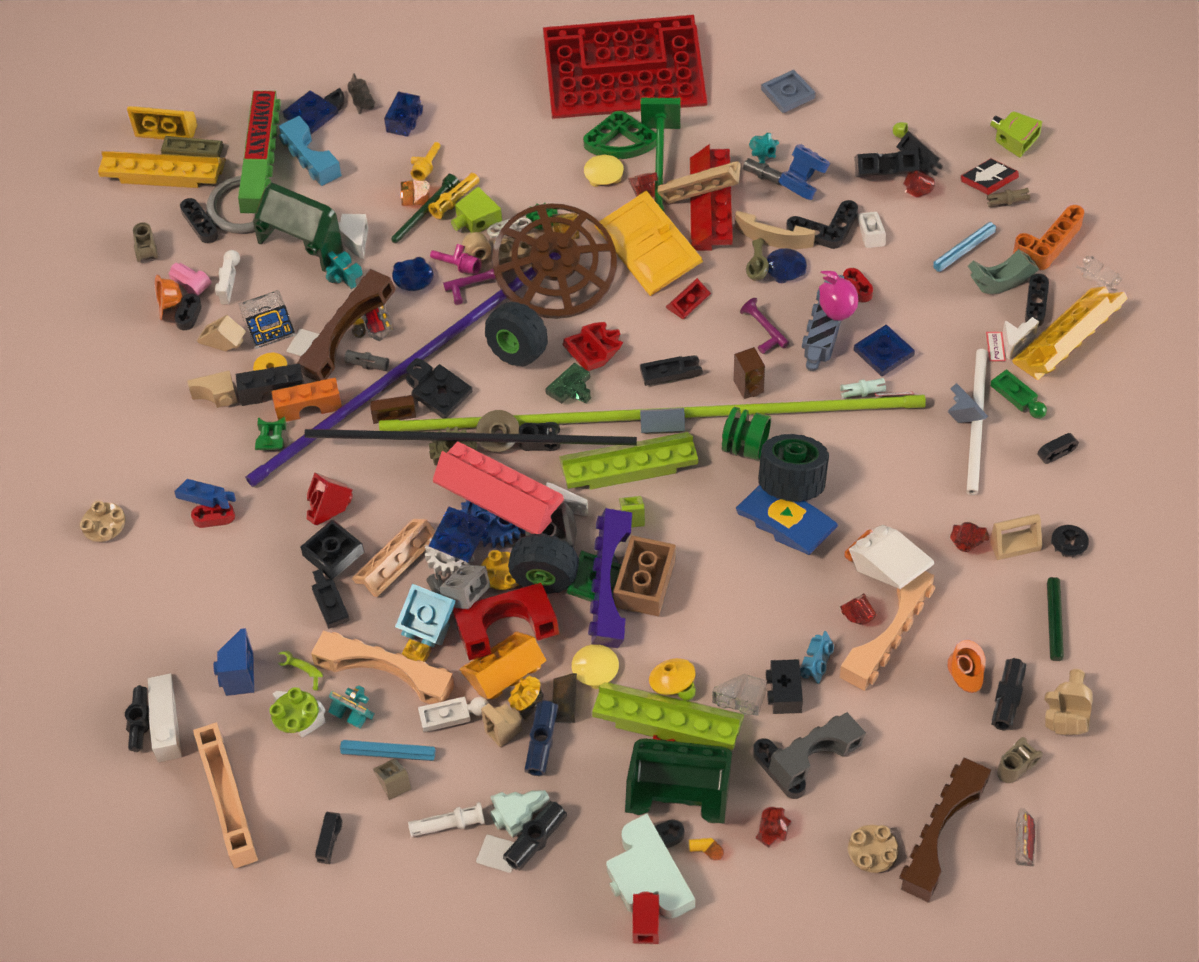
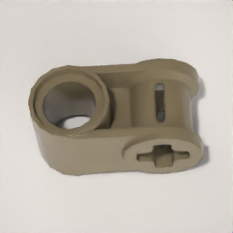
M145 222L137 223L133 227L134 250L137 262L152 257L157 259L158 251L150 225Z
M1025 737L1020 738L1001 757L997 769L998 778L1005 783L1015 782L1027 770L1033 768L1039 762L1043 753L1036 751L1030 746Z

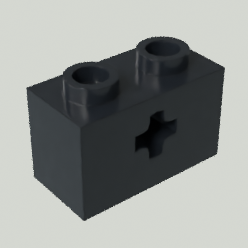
M799 659L771 660L770 669L766 670V684H771V690L767 691L768 705H772L773 714L802 713L803 695Z

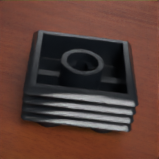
M331 520L300 546L302 556L315 567L321 569L332 580L364 553L363 544L335 520Z

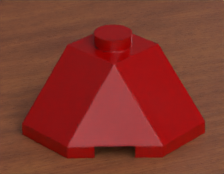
M314 472L307 492V501H310L311 510L307 511L306 519L318 526L344 512L347 505L352 501L353 489L346 484Z

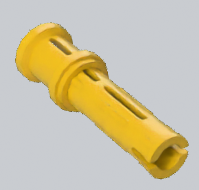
M470 173L451 191L442 193L440 199L435 203L429 204L428 209L431 215L436 219H441L447 210H452L456 205V201L480 182L478 176L475 173Z

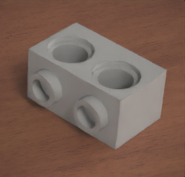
M461 565L440 586V595L456 600L453 608L469 609L490 587L486 566Z

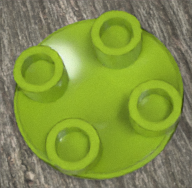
M294 687L289 689L288 693L279 697L271 705L269 711L271 720L277 729L286 733H297L307 729L314 723L318 716L319 706L313 695Z

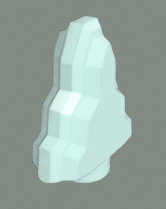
M534 790L525 794L518 792L505 794L501 792L491 796L495 809L491 810L490 814L497 829L500 830L505 827L507 832L514 838L523 832L525 824L532 821L533 814L542 810L550 798L546 790Z

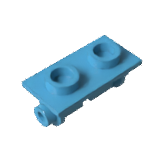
M824 631L823 636L817 634L815 637H812L806 653L813 657L805 656L800 667L801 677L807 679L809 676H813L818 684L822 675L826 672L827 662L834 651V643L827 631Z

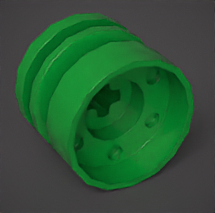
M733 407L723 428L722 452L728 453L732 448L733 455H737L741 448L744 447L745 458L759 461L762 445L769 437L771 416L755 413L752 420L749 421L748 410H743L741 414L740 408Z

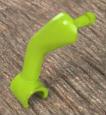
M289 651L278 653L284 654L287 657V661L279 662V665L289 664L303 670L309 677H314L313 690H318V677H323L322 672L312 664L294 658Z

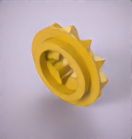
M530 675L525 679L522 678L520 683L515 685L514 690L510 692L511 696L508 699L510 707L515 708L517 711L529 707L539 694L540 681Z

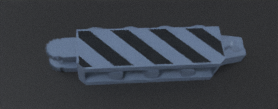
M819 288L816 296L818 304H813L811 316L814 317L813 320L809 319L806 332L809 333L808 336L803 337L801 348L805 349L804 357L807 358L806 368L808 371L813 372L818 370L820 361L826 362L830 360L841 321L832 320L822 310L819 302Z

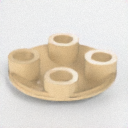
M95 501L91 508L83 515L80 528L83 534L92 541H107L121 532L125 524V514L114 503Z
M865 825L852 832L848 843V853L852 862L861 870L870 873L886 871L895 863L898 857L897 840L887 826Z

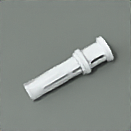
M478 802L476 806L461 809L456 807L454 812L409 821L408 826L412 838L454 827L464 829L465 826L476 823L483 825L485 820L481 802Z

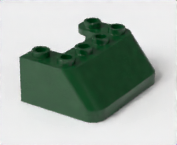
M647 738L637 740L634 743L626 780L625 813L643 815L650 811L652 801H660L662 803L701 806V817L704 820L713 824H725L732 752L722 746Z

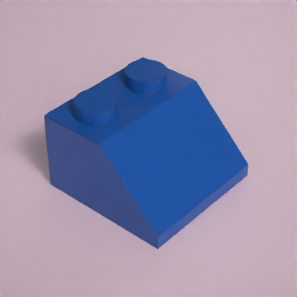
M246 628L240 629L217 651V661L213 663L214 674L218 676L219 687H223L226 696L254 693V652Z

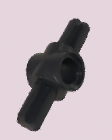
M137 685L133 689L132 704L125 710L126 730L129 732L128 749L134 752H139L143 749L144 733L150 728L149 706L146 705L148 689L141 685Z

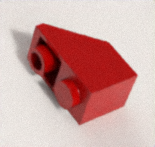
M652 892L633 894V944H659V895H654Z

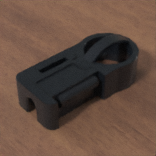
M329 811L325 813L315 852L318 863L331 864L335 841L342 829L343 821L340 813Z

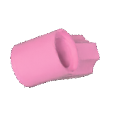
M174 263L168 273L170 279L182 285L188 294L199 296L212 284L210 278L203 271L198 270L195 272L182 263Z

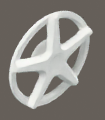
M519 218L509 228L520 232L528 225L518 226L520 221H526L528 224L532 223V221L528 218ZM510 219L491 225L487 229V234L490 238L497 237L500 230ZM491 230H498V232L493 233Z

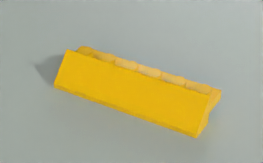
M101 151L103 157L98 173L100 177L119 178L122 184L198 188L199 183L216 184L218 175H222L226 159L224 157Z
M1106 287L1090 288L1012 359L1013 364L1036 380H1039L1044 374L1055 370V366L1060 361L1065 360L1069 353L1079 347L1086 337L1092 335L1100 324L1105 323L1113 312L1118 311L1122 307L1121 305L1128 299L1124 292L1109 293Z

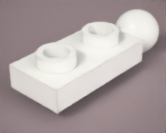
M229 250L224 254L223 267L219 268L220 281L216 283L215 293L216 296H219L221 304L229 305L236 275L234 266L240 262V255L235 250Z
M465 697L418 707L423 732L471 722L469 713L482 716L481 709L488 704V701L483 697H475L470 704H467Z

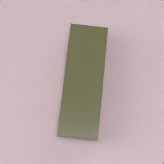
M165 136L161 147V154L220 157L224 144L220 140Z

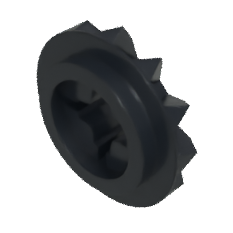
M1062 525L1053 532L1051 544L1054 545L1055 551L1062 553L1063 557L1070 555L1074 558L1076 555L1082 556L1084 551L1087 550L1089 538L1084 530L1075 525ZM1066 539L1069 541L1074 540V544H1065Z

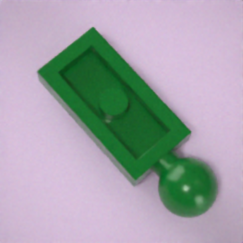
M1007 369L991 380L990 386L1021 412L1029 408L1030 415L1035 419H1041L1046 415L1047 407L1043 402L1037 401L1038 394Z

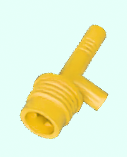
M434 142L425 157H411V164H414L411 176L414 180L424 181L433 171L431 161L440 149V143Z

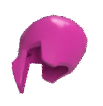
M821 271L820 273L827 275L823 279L830 282H824L819 286V302L822 310L834 321H843L854 314L858 306V293L855 286L849 280L839 277L835 271Z

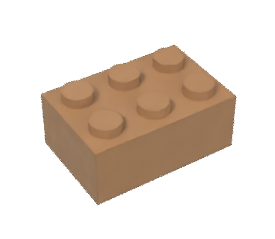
M631 535L613 592L616 608L659 617L676 561L675 544Z

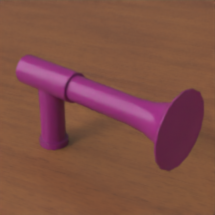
M493 269L477 275L443 282L445 291L452 290L454 304L461 305L463 299L459 288L495 279Z
M757 298L748 300L742 306L740 313L752 315L772 337L762 345H759L758 350L764 354L776 344H779L781 348L787 347L789 341L758 310L756 306Z

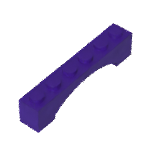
M605 508L602 515L597 517L596 529H599V536L596 537L594 549L598 550V553L593 563L596 579H593L591 591L595 595L590 605V614H593V622H590L588 635L592 636L591 644L619 648L624 641L626 618L620 617L614 604L610 585V570L613 555L618 544L626 542L631 534L632 512Z

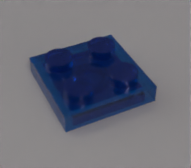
M310 90L282 112L283 117L287 120L300 116L309 126L310 134H313L338 114V108Z
M887 324L856 343L853 349L881 377L915 354V350Z

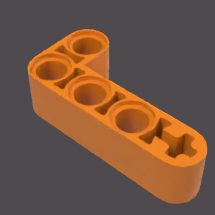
M1079 205L1068 206L1041 239L1027 233L1017 235L1013 254L1020 249L1032 258L1039 270L1047 269L1081 229L1085 214L1084 209Z

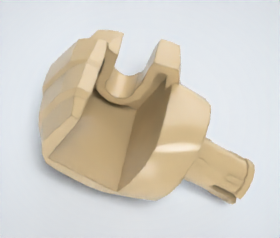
M1072 669L1069 672V682L1061 683L1054 691L1047 692L1044 696L1045 702L1049 704V710L1047 709L1045 714V727L1058 735H1081L1089 730L1093 700L1092 690L1083 684L1085 678L1084 671Z

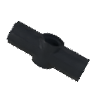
M1006 659L1002 680L998 684L995 697L996 706L992 716L991 725L995 726L996 729L1003 731L1012 730L1016 709L1019 707L1022 696V682L1026 671V664L1021 659Z
M550 801L534 820L525 824L523 833L505 852L503 859L510 867L520 871L537 851L542 850L546 846L547 839L567 817V812L558 803ZM534 833L541 834L538 838L530 837Z

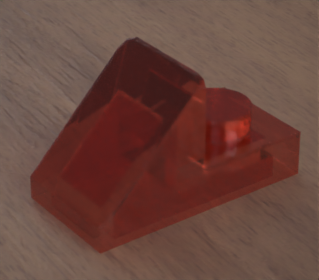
M656 172L644 173L628 178L636 197L645 191L651 197H655L654 181L658 180Z

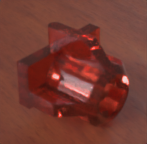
M916 170L913 173H908L903 185L907 186L905 192L918 198L932 192L935 180Z
M971 522L953 525L950 535L954 545L962 552H972L975 547L984 543V540L989 541L990 538L987 528L978 527Z
M864 593L840 606L842 614L850 622L859 625H865L872 621L877 614Z
M767 807L762 812L759 832L755 839L768 848L778 838L783 842L787 838L788 827L792 821L784 816L785 809L782 807Z

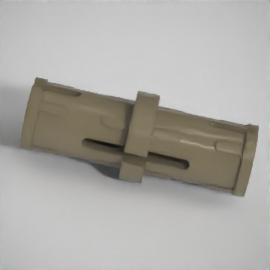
M1006 189L1004 192L987 195V200H990L987 202L988 207L1001 204L1008 206L1014 202L1030 201L1029 189L1013 191Z

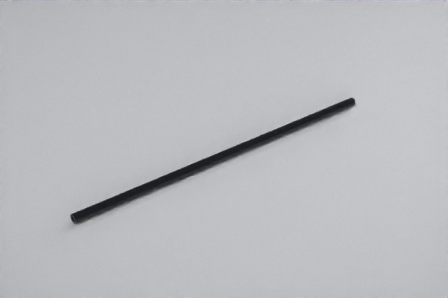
M305 429L304 432L305 438L637 446V437L328 429Z

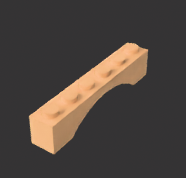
M924 571L901 589L897 588L898 612L893 622L876 639L851 650L841 665L839 678L864 691L869 683L871 685L875 683L879 675V668L881 666L885 667L890 659V651L892 648L896 650L902 639L901 634L903 631H909L913 623V616L915 614L919 615L924 606V599L926 597L930 598L935 589L933 574Z
M323 630L311 652L315 666L333 672L352 668H375L387 671L408 683L417 693L420 700L428 704L447 701L454 687L453 674L447 669L435 668L423 661H414L402 654H393L381 647L366 645L358 639L351 640L345 638L337 632L330 633Z
M217 722L195 729L193 732L212 791L232 865L235 869L258 861Z

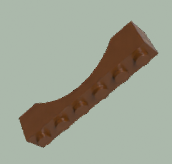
M372 269L362 277L360 283L349 294L343 305L338 308L336 314L325 325L318 337L313 340L311 346L301 355L297 364L300 363L304 376L315 381L326 380L335 369L337 348L346 331L364 314L385 305L396 289L390 277Z
M965 757L960 765L955 764L950 775L953 780L950 785L945 784L940 795L943 800L940 805L935 804L930 815L933 820L930 825L925 824L920 838L923 840L920 846L915 844L910 854V858L913 860L910 866H904L899 879L903 880L901 890L929 903L942 872L937 850L939 835L947 821L956 812L969 804L979 801L989 781L991 769Z

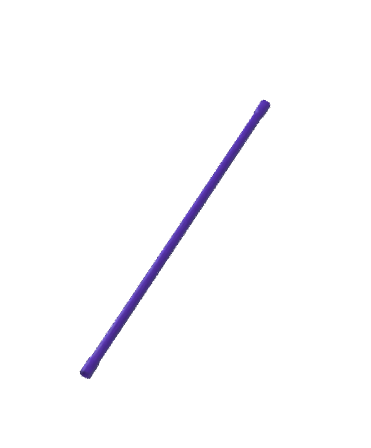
M551 253L549 255L553 260L561 258L558 253ZM531 267L524 272V275L531 281L536 277L537 273ZM517 277L508 286L513 292H516L524 284ZM499 290L312 429H331L404 375L406 367L414 359L424 360L507 297ZM301 436L272 459L245 476L247 482L252 487L256 486L268 477L271 472L317 438Z

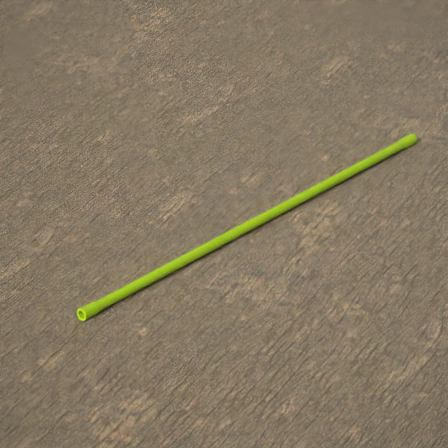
M906 395L903 397L675 408H684L685 418L729 416L733 407L740 408L741 414L746 409L749 411V415H755V413L779 414L884 408H925L926 400L925 395ZM649 409L513 416L518 421L519 426L528 422L568 424L641 420L640 410ZM481 417L402 421L379 420V431L442 430L447 427L449 429H454L455 427H458V429L476 428Z

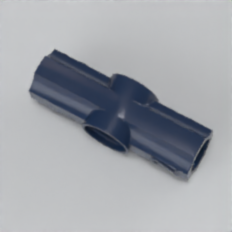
M543 700L537 702L524 769L526 773L532 776L540 777L546 775L558 705L551 701ZM540 735H544L547 737V739L544 741L536 740V738Z

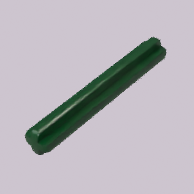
M1050 577L1047 581L1050 659L1052 661H1061L1064 656L1061 585L1058 577Z

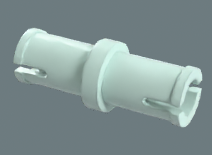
M884 378L870 381L862 379L858 383L840 385V391L849 390V392L841 393V396L844 399L859 395L866 397L871 393L885 392L886 385L877 387V385L884 384L885 380Z

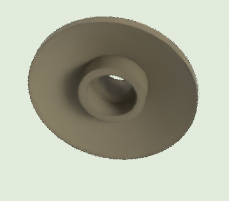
M493 410L481 417L476 427V433H496L500 430L503 434H519L518 421L511 413L503 410ZM479 442L484 449L493 453L505 452L516 444Z

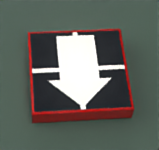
M990 158L962 174L961 182L989 195L1017 179L1019 173L1017 170Z

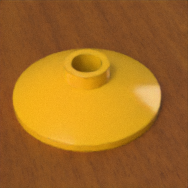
M673 658L665 660L651 671L649 684L656 693L662 695L677 694L692 684L696 675L695 668L691 662L685 659Z

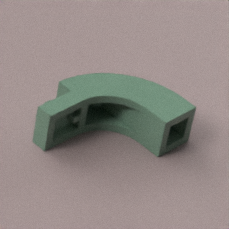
M1020 249L997 266L985 267L974 260L968 265L972 272L970 274L980 290L986 294H998L1013 289L1024 283L1039 270L1032 258Z

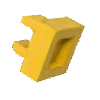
M409 639L401 654L414 661L426 662L431 653V646Z

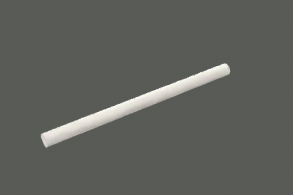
M978 349L976 351L973 400L983 410L987 351L985 349ZM983 420L971 421L967 494L971 496L978 494Z

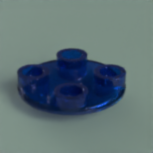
M789 248L777 249L767 256L769 263L768 273L778 283H786L806 273V259L796 250Z
M422 257L396 262L393 266L392 279L403 290H422L430 285L434 277L432 268Z

